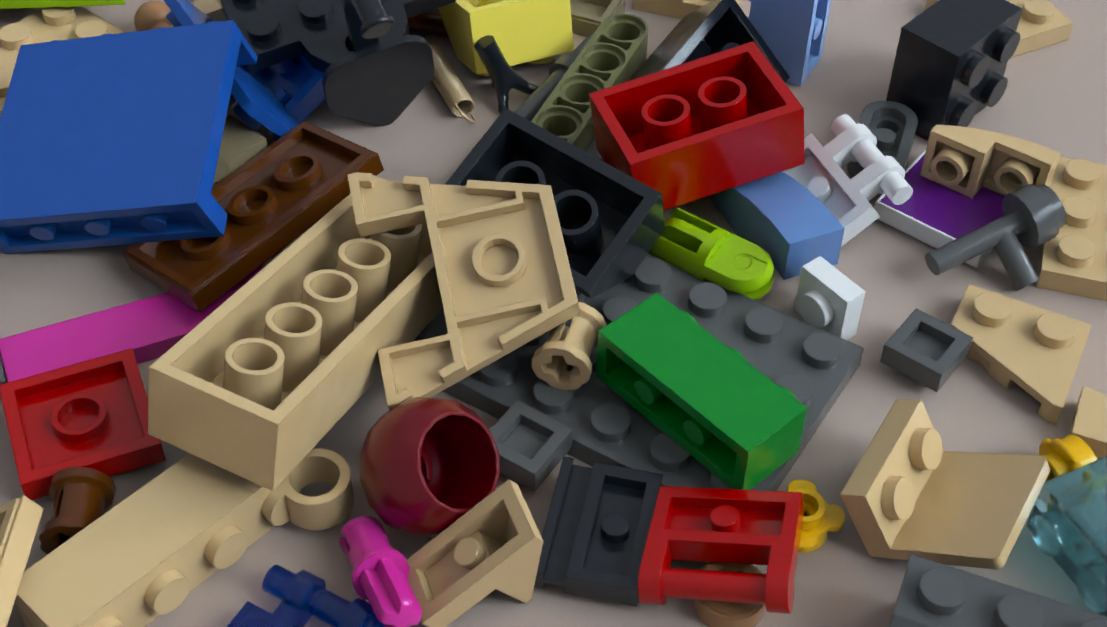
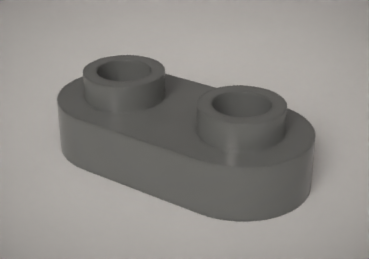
M894 101L870 103L863 109L859 124L866 125L876 136V147L884 156H892L906 170L918 124L916 114L909 107ZM850 161L847 164V171L851 178L864 169L858 161Z

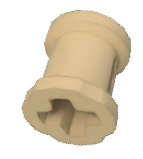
M578 302L580 314L569 319L572 320L570 327L565 326L567 322L565 321L551 329L546 342L534 352L532 358V369L536 376L557 389L577 390L582 384L589 381L592 374L590 356L593 348L597 346L598 331L606 326L603 316L595 308L582 302ZM568 365L573 366L571 371H567Z

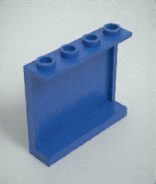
M234 20L211 21L202 24L169 28L161 27L152 30L21 45L0 117V251L4 254L224 236L228 215L211 195L236 66L256 64L258 58Z

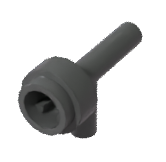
M1028 184L1006 194L1002 199L1004 216L927 253L925 260L928 268L934 275H940L994 248L1017 291L1040 280L1022 245L1027 248H1036L1054 239L1059 234V229L1066 222L1065 210L1061 200L1050 187L1044 184L1038 186Z

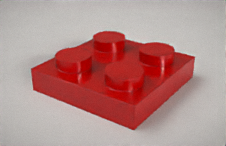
M132 348L0 384V395L20 485L24 495L30 500L48 496L52 477L58 471L69 467L92 468L105 473L108 477H112L166 460L161 440L148 434V398Z

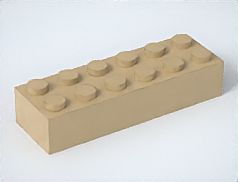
M373 175L374 180H385ZM350 193L149 366L148 434L274 491L382 375L378 349L412 342L443 307L427 223L361 237L356 226Z

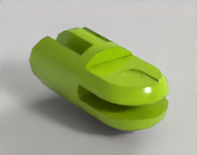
M678 207L671 213V218H667L664 221L665 231L648 253L671 263L701 281L705 278L727 290L737 292L755 301H759L770 292L775 280L773 261L769 253L762 247Z

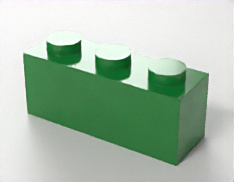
M657 292L598 331L596 377L731 489L751 490L799 452L807 407L800 403L790 390L774 383L748 363L739 351L732 347H727L701 327L688 312L679 310Z

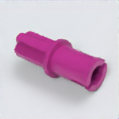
M359 516L350 520L341 530L345 537H339V543L353 568L351 582L355 592L363 599L369 600L378 621L383 623L384 627L418 625L422 617V608L407 581L409 579L410 567L405 556L391 547L383 525L376 518Z

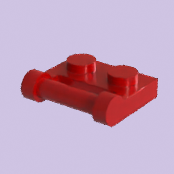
M660 486L638 574V596L640 603L665 605L667 598L764 604L766 612L791 614L794 600V577L804 517L802 492ZM672 560L768 565L766 574L670 568Z

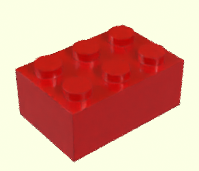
M754 41L589 94L596 148L605 163L662 193L663 210L805 164L804 108Z

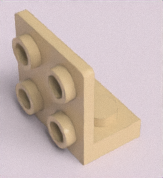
M896 399L840 493V497L869 557L909 561L910 555L914 554L946 565L998 570L1004 567L1049 475L1050 467L1046 457L1040 455L944 451L941 436L934 429L922 400Z

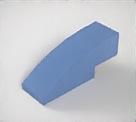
M779 172L709 195L737 236L762 247L769 253L774 268L783 280L801 275L802 266L819 256L831 265L838 264L845 228L817 197L788 174Z

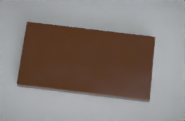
M303 121L212 187L211 195L228 215L224 236L135 243L123 253V256L133 272L201 312L318 222L350 194L347 174L360 172L372 173V175L377 176L384 171L378 153Z

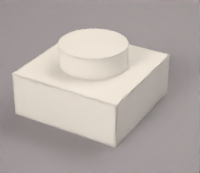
M819 256L802 266L794 311L801 315L806 323L842 339L849 340L856 335L866 291Z

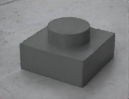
M916 308L884 344L880 362L938 392L968 355L973 337Z
M516 400L490 429L499 452L500 473L533 491L541 485L563 459V456L572 448V428L519 400Z

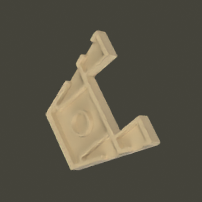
M356 172L347 174L355 222L361 237L427 223L448 330L445 335L378 349L386 402L389 410L415 397L431 398L580 314L578 298L551 185L467 180L466 186L431 184L428 177L404 175L403 182L374 180L372 173Z

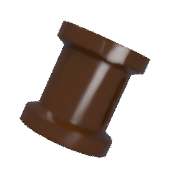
M69 467L58 471L52 477L49 488V495L54 502L51 519L41 527L39 536L40 548L44 553L49 554L104 514V510L113 503L116 490L114 482L110 477L96 469L86 467Z

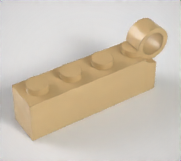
M313 448L277 488L271 491L189 453L24 571L15 598V604L26 627H146L158 616L168 614L179 607L186 599L188 593L219 569L228 568L237 562L244 554L246 548L275 526L291 521L303 529L324 530L341 523L349 515L354 504L349 465L335 451ZM316 482H326L335 486L329 492L318 496H306L298 493L305 486Z

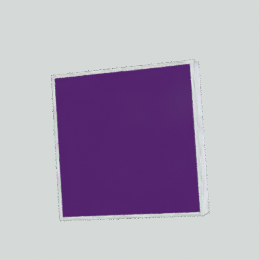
M925 150L905 170L904 179L913 188V194L910 199L903 204L895 205L884 194L878 198L874 209L880 216L877 220L937 249L1004 216L1002 210L1004 195L982 186L972 199L920 176ZM993 248L965 263L977 268Z

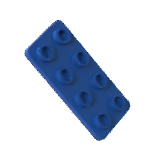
M164 0L171 10L166 15V18L174 27L214 21L187 0ZM303 55L250 73L247 65L236 66L230 95L231 98L236 99V102L231 107L248 126L254 130H258L262 125L269 129V135L274 141H277L303 122L325 100L322 86V76L324 73L314 69Z

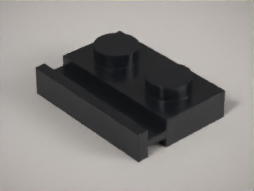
M563 456L542 533L544 542L534 587L543 589L544 584L547 583L565 587V593L637 607L639 598L638 574L659 488L662 486L663 474L594 462L593 468L573 465L574 458Z

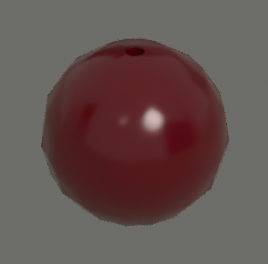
M415 397L393 407L384 413L368 431L360 453V481L369 506L386 525L406 535L419 538H435L495 491L500 475L499 452L490 430L475 411L456 400Z

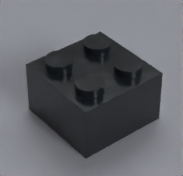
M939 0L901 28L886 101L898 102L913 110L918 119L915 132L917 136L928 141L930 131L935 125L968 127L976 114L986 106L993 107L998 103L1008 84V79L1004 77L1007 62L1016 51L1020 41V33L1016 32L1022 8L1006 0Z

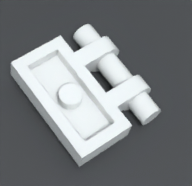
M847 114L840 115L831 124V131L836 135L833 140L823 147L812 133L804 138L805 164L782 171L805 186L845 228L841 247L880 218L876 210L869 203L877 194H886L895 205L905 203L913 194V188L904 179L905 170L892 156H884L876 147V136L864 124H856ZM850 161H858L864 169L850 179L841 168Z

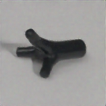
M487 35L477 40L474 48L490 76L492 88L496 91L499 113H502L505 108L509 109L508 100L511 89L531 95L539 87L528 83L510 67L492 35Z

